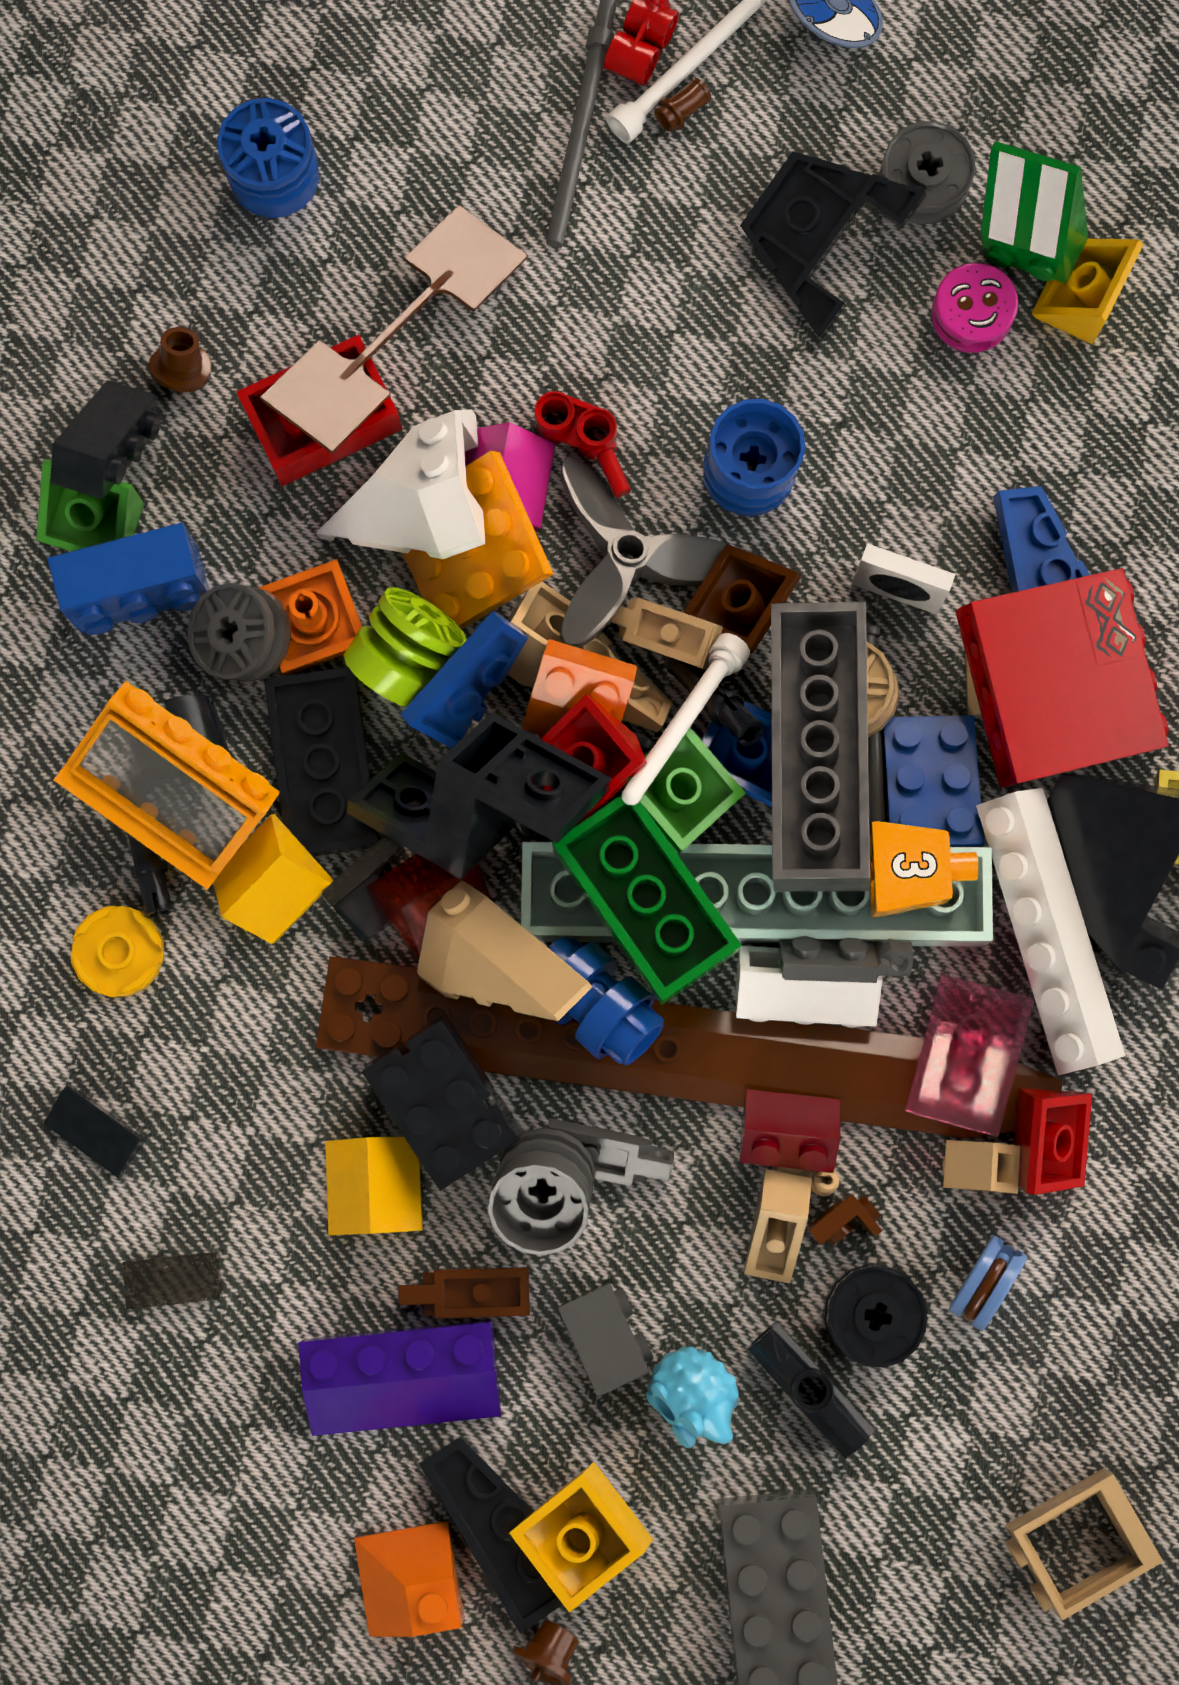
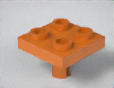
M337 559L259 587V589L269 591L280 600L289 617L291 638L287 655L279 665L283 676H288L343 656L358 631L362 628Z

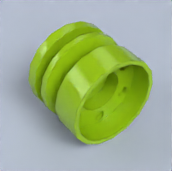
M387 588L378 601L380 606H376L369 615L372 626H362L343 656L346 665L367 687L382 697L407 707L413 701L416 694L423 690L444 666L445 662L457 652L467 639L456 622L429 601L400 588Z

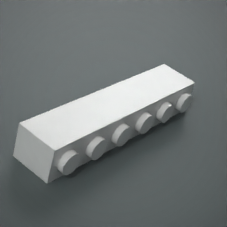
M1043 788L1013 792L976 805L988 846L992 848V860L1057 1074L1062 1075L1098 1066L1124 1057L1125 1053Z

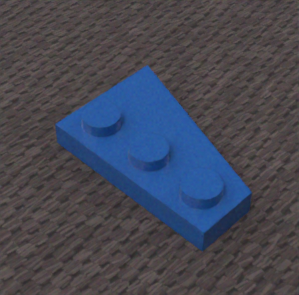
M1042 486L1000 490L993 496L1012 593L1090 575L1083 561L1076 559L1065 539L1067 532Z
M492 611L476 627L474 633L457 652L445 662L444 666L423 690L416 694L413 701L400 715L409 726L452 749L465 737L464 735L473 720L481 721L488 709L483 703L492 687L503 683L528 637L519 627Z

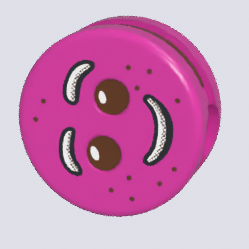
M976 262L958 266L943 278L936 292L931 309L935 331L947 345L958 351L979 353L990 350L1006 337L1018 311L1017 291L1011 279L997 267Z

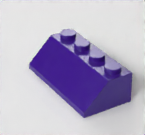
M493 1320L310 1338L298 1342L302 1393L312 1436L502 1416Z

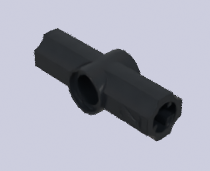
M778 1321L765 1329L747 1348L749 1353L844 1459L862 1447L875 1432V1429ZM811 1376L819 1378L823 1385L822 1395L814 1402L802 1401L798 1395V1387L801 1381Z

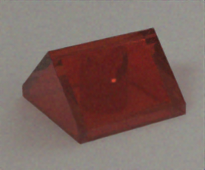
M417 853L367 886L370 893L385 911L392 924L418 959L420 958L428 912L442 899L446 892L453 889L463 880L491 900L478 863L460 879Z

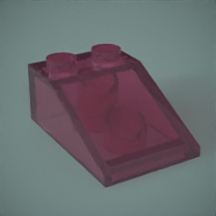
M940 972L905 1111L998 1137L1035 999L1031 996Z

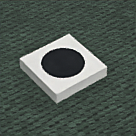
M867 543L851 585L937 614L951 589L956 574Z

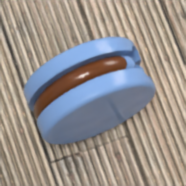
M997 1236L990 1238L949 1306V1310L958 1317L962 1313L964 1319L968 1321L973 1320L971 1325L981 1331L987 1327L1027 1260V1255L1017 1249L1014 1253L1011 1246H1002L1005 1241Z

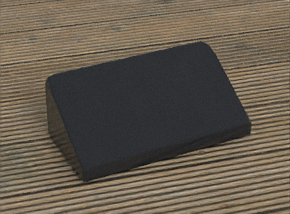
M66 1085L61 1091L44 1122L47 1127L117 1178H120L147 1141L139 1133L71 1085Z

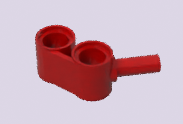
M633 0L625 17L624 32L618 31L612 39L605 56L604 68L641 86H645L656 67L662 50L668 45L679 19V11L670 8V3L667 0Z
M552 391L542 395L536 402L534 410L538 435L555 443V445L565 443L578 448L582 455L588 459L599 460L615 498L630 493L631 488L615 455L618 449L616 446L617 425L613 415L604 408H599L562 392ZM557 411L563 413L567 418L561 424L552 425L545 422L544 417L550 412ZM599 427L606 430L608 435L603 440L593 441L587 438L585 433L591 428Z

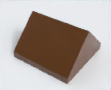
M726 544L683 613L722 626L721 634L730 633L738 636L747 644L750 654H752L771 626V604L785 603L801 576L794 570Z

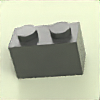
M609 1282L558 1306L560 1315L597 1397L650 1373L646 1362L653 1359L654 1356L643 1332L636 1335L632 1333L626 1318L633 1315L634 1312L623 1288L614 1291Z

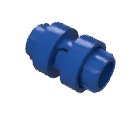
M567 936L559 938L548 948L584 977L592 988L556 1022L559 1025H564L575 1019L580 1024L576 1031L575 1039L596 1059H602L609 1055L618 1064H624L625 1066L632 1064L647 1051L663 1029V1018L651 1008L655 996L633 976H628L617 982L612 977L617 968V961L596 942H590L582 946L575 938L570 939Z

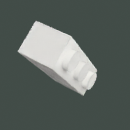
M742 946L739 950L735 991L736 1018L749 1019L755 1022L776 1020L792 1021L803 1025L825 1023L841 1024L851 1028L860 1026L877 1027L882 976H878L877 983L784 980L781 973L779 948Z

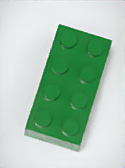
M620 795L572 828L558 843L552 842L553 852L660 1005L672 999L741 949L742 944L640 801L635 805H627L622 800V795Z

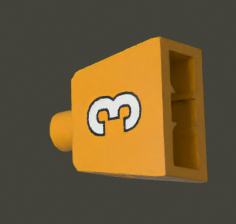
M880 821L871 822L869 825L871 918L947 903L953 895L952 881H977V853H950L948 831Z

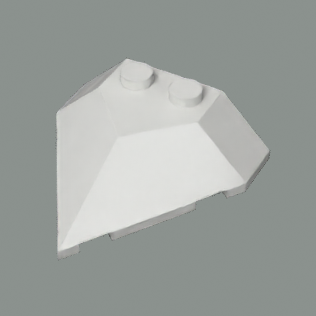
M454 410L413 426L368 481L316 532L319 539L333 541L335 537L347 538L354 545L409 553L410 549L426 551L430 557L446 559L484 545L483 510L467 488L464 452L478 447L477 422L473 410Z

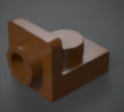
M846 1193L806 1226L805 1231L816 1244L822 1245L825 1241H828L831 1245H834L852 1231L853 1226L849 1221L855 1217L870 1236L876 1237L882 1232V1229L876 1223L881 1218V1215L864 1195L857 1199L853 1194Z

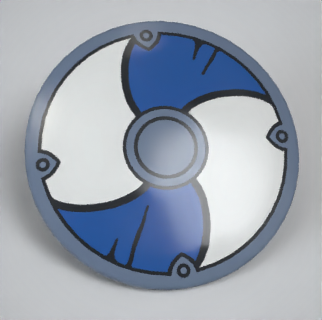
M788 0L794 14L802 24L815 35L832 44L846 48H863L873 44L882 32L883 19L874 0Z

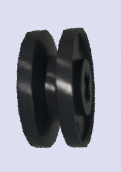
M865 1264L847 1270L832 1283L824 1299L823 1322L828 1338L841 1354L863 1366L885 1368L903 1362L918 1349L926 1333L928 1311L921 1291L908 1276L887 1266ZM877 1303H881L879 1310L885 1312V1319L883 1322L875 1321L873 1328H869L871 1321L864 1318V1312L866 1309H875Z

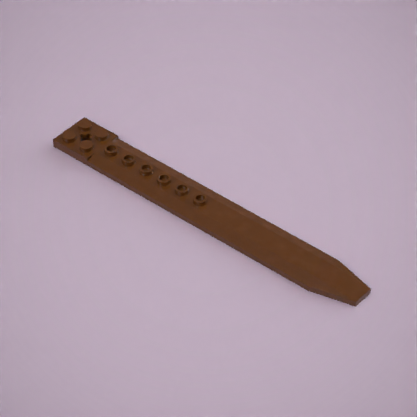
M333 956L329 957L315 1047L321 1050L378 1057L402 1041L405 1044L412 1034L446 1013L483 1071L488 1073L744 1108L746 1089L840 1099V1121L958 1138L1015 1132L1019 1088L1062 1091L1063 1080L971 1044L817 1023L803 1025L792 1021L776 1020L755 1022L749 1019L736 1018V1012L672 1003L660 1005L657 1001H654L651 1008L663 1018V1029L643 1055L632 1064L625 1066L624 1064H618L609 1055L602 1059H596L575 1039L576 1031L580 1025L575 1019L564 1025H559L555 1020L514 1012L511 1006L494 1002H492L491 1006L480 1005L474 998L461 995L458 999L448 998L422 980L417 974L418 968ZM367 996H375V1004L382 1006L381 1014H374L371 1022L363 1021V1014L356 1011L357 1004L364 1003Z

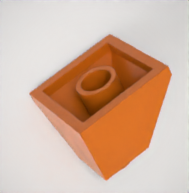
M449 1520L354 1538L369 1637H415L462 1627L465 1616Z

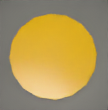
M107 906L89 914L76 928L72 939L74 942L72 944L71 964L78 979L93 992L111 998L130 997L146 989L159 975L165 958L164 940L157 925L151 919L144 917V913L130 907Z

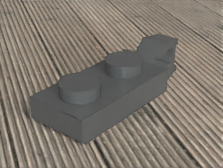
M800 936L795 939H780L778 951L782 978L784 980L877 983L878 976L882 975L911 976L914 956L911 942L888 939L883 943L880 941H863L858 938L817 940L808 936Z
M549 1118L548 1129L561 1130L578 1139L591 1154L596 1171L595 1179L632 1186L633 1181L644 1182L645 1176L669 1181L673 1167L674 1151L653 1146L651 1140L641 1139V1136Z

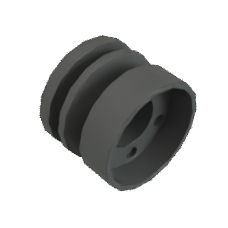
M539 1128L523 1132L520 1140L506 1148L500 1155L490 1192L488 1214L493 1229L509 1246L522 1253L543 1256L558 1253L577 1242L585 1230L596 1171L591 1154L578 1139L561 1130Z

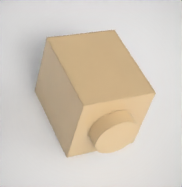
M946 1140V1150L942 1164L944 1172L943 1188L1018 1194L1021 1146L992 1142Z

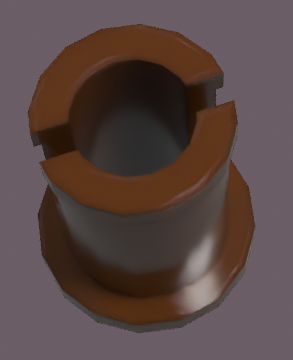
M695 77L671 98H662L658 102V108L654 111L655 117L666 131L680 130L684 127V120L704 104L710 102L711 93L705 83Z

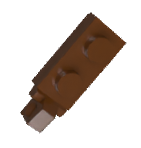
M529 1267L434 1270V1272H423V1284L398 1286L399 1305L423 1304V1316H435V1319L530 1316Z

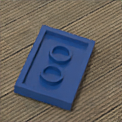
M974 715L892 717L882 729L887 823L948 831L950 847H983L984 832L976 805L981 804Z

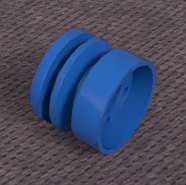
M272 98L251 99L235 107L222 121L217 136L220 161L237 201L252 214L267 218L286 217L301 210L315 195L320 180L319 164L310 130L301 113L287 102Z
M765 399L742 400L724 410L715 420L702 465L704 485L716 503L726 511L741 516H758L778 508L790 495L805 453L804 432L796 417L781 404ZM746 462L754 463L755 471L748 470Z

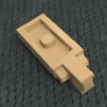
M638 597L637 599L630 598L628 607L621 606L611 620L612 623L621 626L618 637L623 638L622 641L705 670L710 666L708 662L709 649L723 630L722 626Z

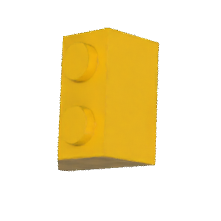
M595 1462L559 1489L509 1532L569 1613L644 1554L654 1540Z

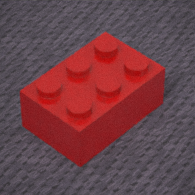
M359 334L330 347L346 359H356L366 349ZM370 358L363 366L365 374L386 389ZM292 366L236 392L282 487L403 430L398 411L391 397H389L331 454L260 400V397Z

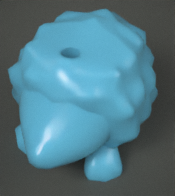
M683 1346L675 1352L664 1354L661 1361L654 1366L652 1379L647 1386L648 1392H646V1397L649 1404L659 1411L665 1420L672 1425L678 1442L686 1448H691L696 1443V1437L698 1438L699 1436L720 1444L729 1443L733 1439L730 1425L732 1412L738 1406L739 1398L735 1377L727 1372L724 1364L716 1360L711 1352Z

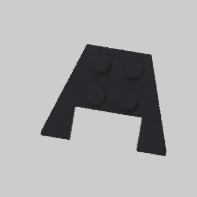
M792 151L740 227L814 332L823 339L846 308V305L810 278L864 203H867L903 229L927 194L919 186L890 181L887 177L854 171L844 165Z

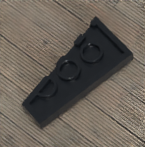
M461 1437L456 1438L418 1463L519 1633H522L563 1605L509 1534L511 1530L534 1512V1510Z

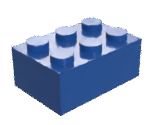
M183 522L47 558L60 611L81 633L86 632L89 635L108 632L113 629V624L130 620L132 623L147 622L155 619L157 612L172 608L175 611L192 610L199 598L209 590L199 548Z

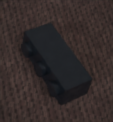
M107 380L52 444L50 483L103 499L114 484L119 485L122 482L126 469L132 461L138 462L147 442L156 439L161 426V415L156 414L158 395Z

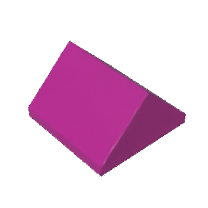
M511 422L477 428L478 447L464 452L465 467L489 451L500 452L534 530L541 531L555 443Z

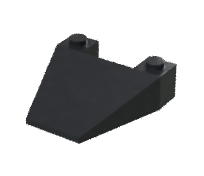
M1065 772L1061 773L1047 799V803L1087 932L1119 969L1163 990L1179 960V932L1147 915L1179 856V789Z

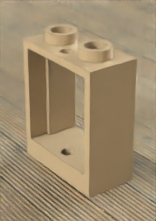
M1105 1469L1097 1471L1005 1525L1011 1536V1539L1007 1540L1005 1544L1018 1567L1022 1568L1027 1565L1036 1582L1029 1587L1044 1612L1052 1609L1062 1621L1163 1562L1114 1474ZM1096 1494L1129 1554L1059 1594L1026 1534Z

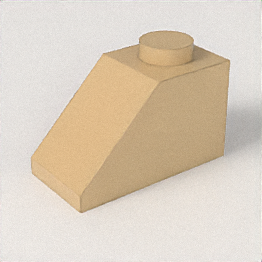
M765 1169L754 1215L744 1270L745 1275L791 1283L808 1220L812 1178Z

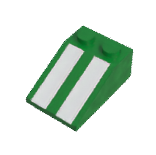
M995 141L990 153L980 234L984 257L1002 268L1013 266L1028 271L1032 276L1042 281H1051L1053 279L1067 283L1088 240L1081 167Z

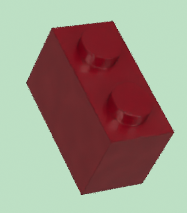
M746 1089L741 1121L739 1163L834 1173L840 1144V1099Z

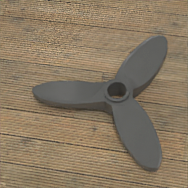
M570 456L565 457L561 466L560 476L564 490L577 516L602 552L603 559L587 576L571 599L560 629L561 643L580 648L592 641L618 612L624 602L631 582L639 578L671 586H700L727 543L683 534H663L645 537L633 529L618 502L597 474L579 459ZM620 553L629 554L634 559L625 558Z

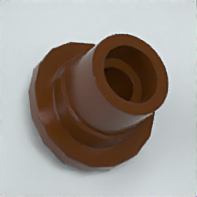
M174 327L162 334L160 349L155 351L149 359V373L153 380L162 387L179 392L197 391L204 387L211 377V361L207 352L199 346V338L195 332L184 327Z
M544 1620L532 1641H528L524 1649L513 1646L510 1652L532 1671L529 1678L535 1683H538L539 1679H541L547 1685H571L572 1679L567 1673L568 1663L578 1647L579 1641L563 1627L549 1620Z

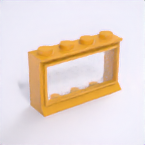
M127 681L123 683L107 702L100 715L53 780L207 890L256 825L265 816L280 793L263 776L250 771L232 758L226 749L207 740L192 729L186 720L174 716L156 703L147 692L134 687Z

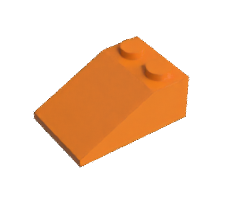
M548 639L521 729L525 731L531 730L532 734H538L541 739L585 694L593 697L608 712L622 722L634 684L637 666Z

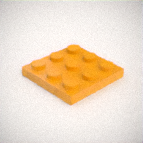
M496 451L487 452L465 467L467 488L483 510L485 544L446 559L433 558L426 551L410 549L409 553H403L422 598L447 614L456 622L461 630L554 575L500 452Z

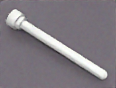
M742 0L634 103L628 101L626 104L620 103L606 116V122L611 131L625 143H630L643 131V124L646 122L645 116L658 105V102L674 90L763 6L765 0Z
M723 633L718 636L709 649L708 662L710 666L645 758L647 763L634 774L623 790L622 800L624 803L635 805L640 801L723 678L741 670L750 656L749 647L741 638L730 633Z

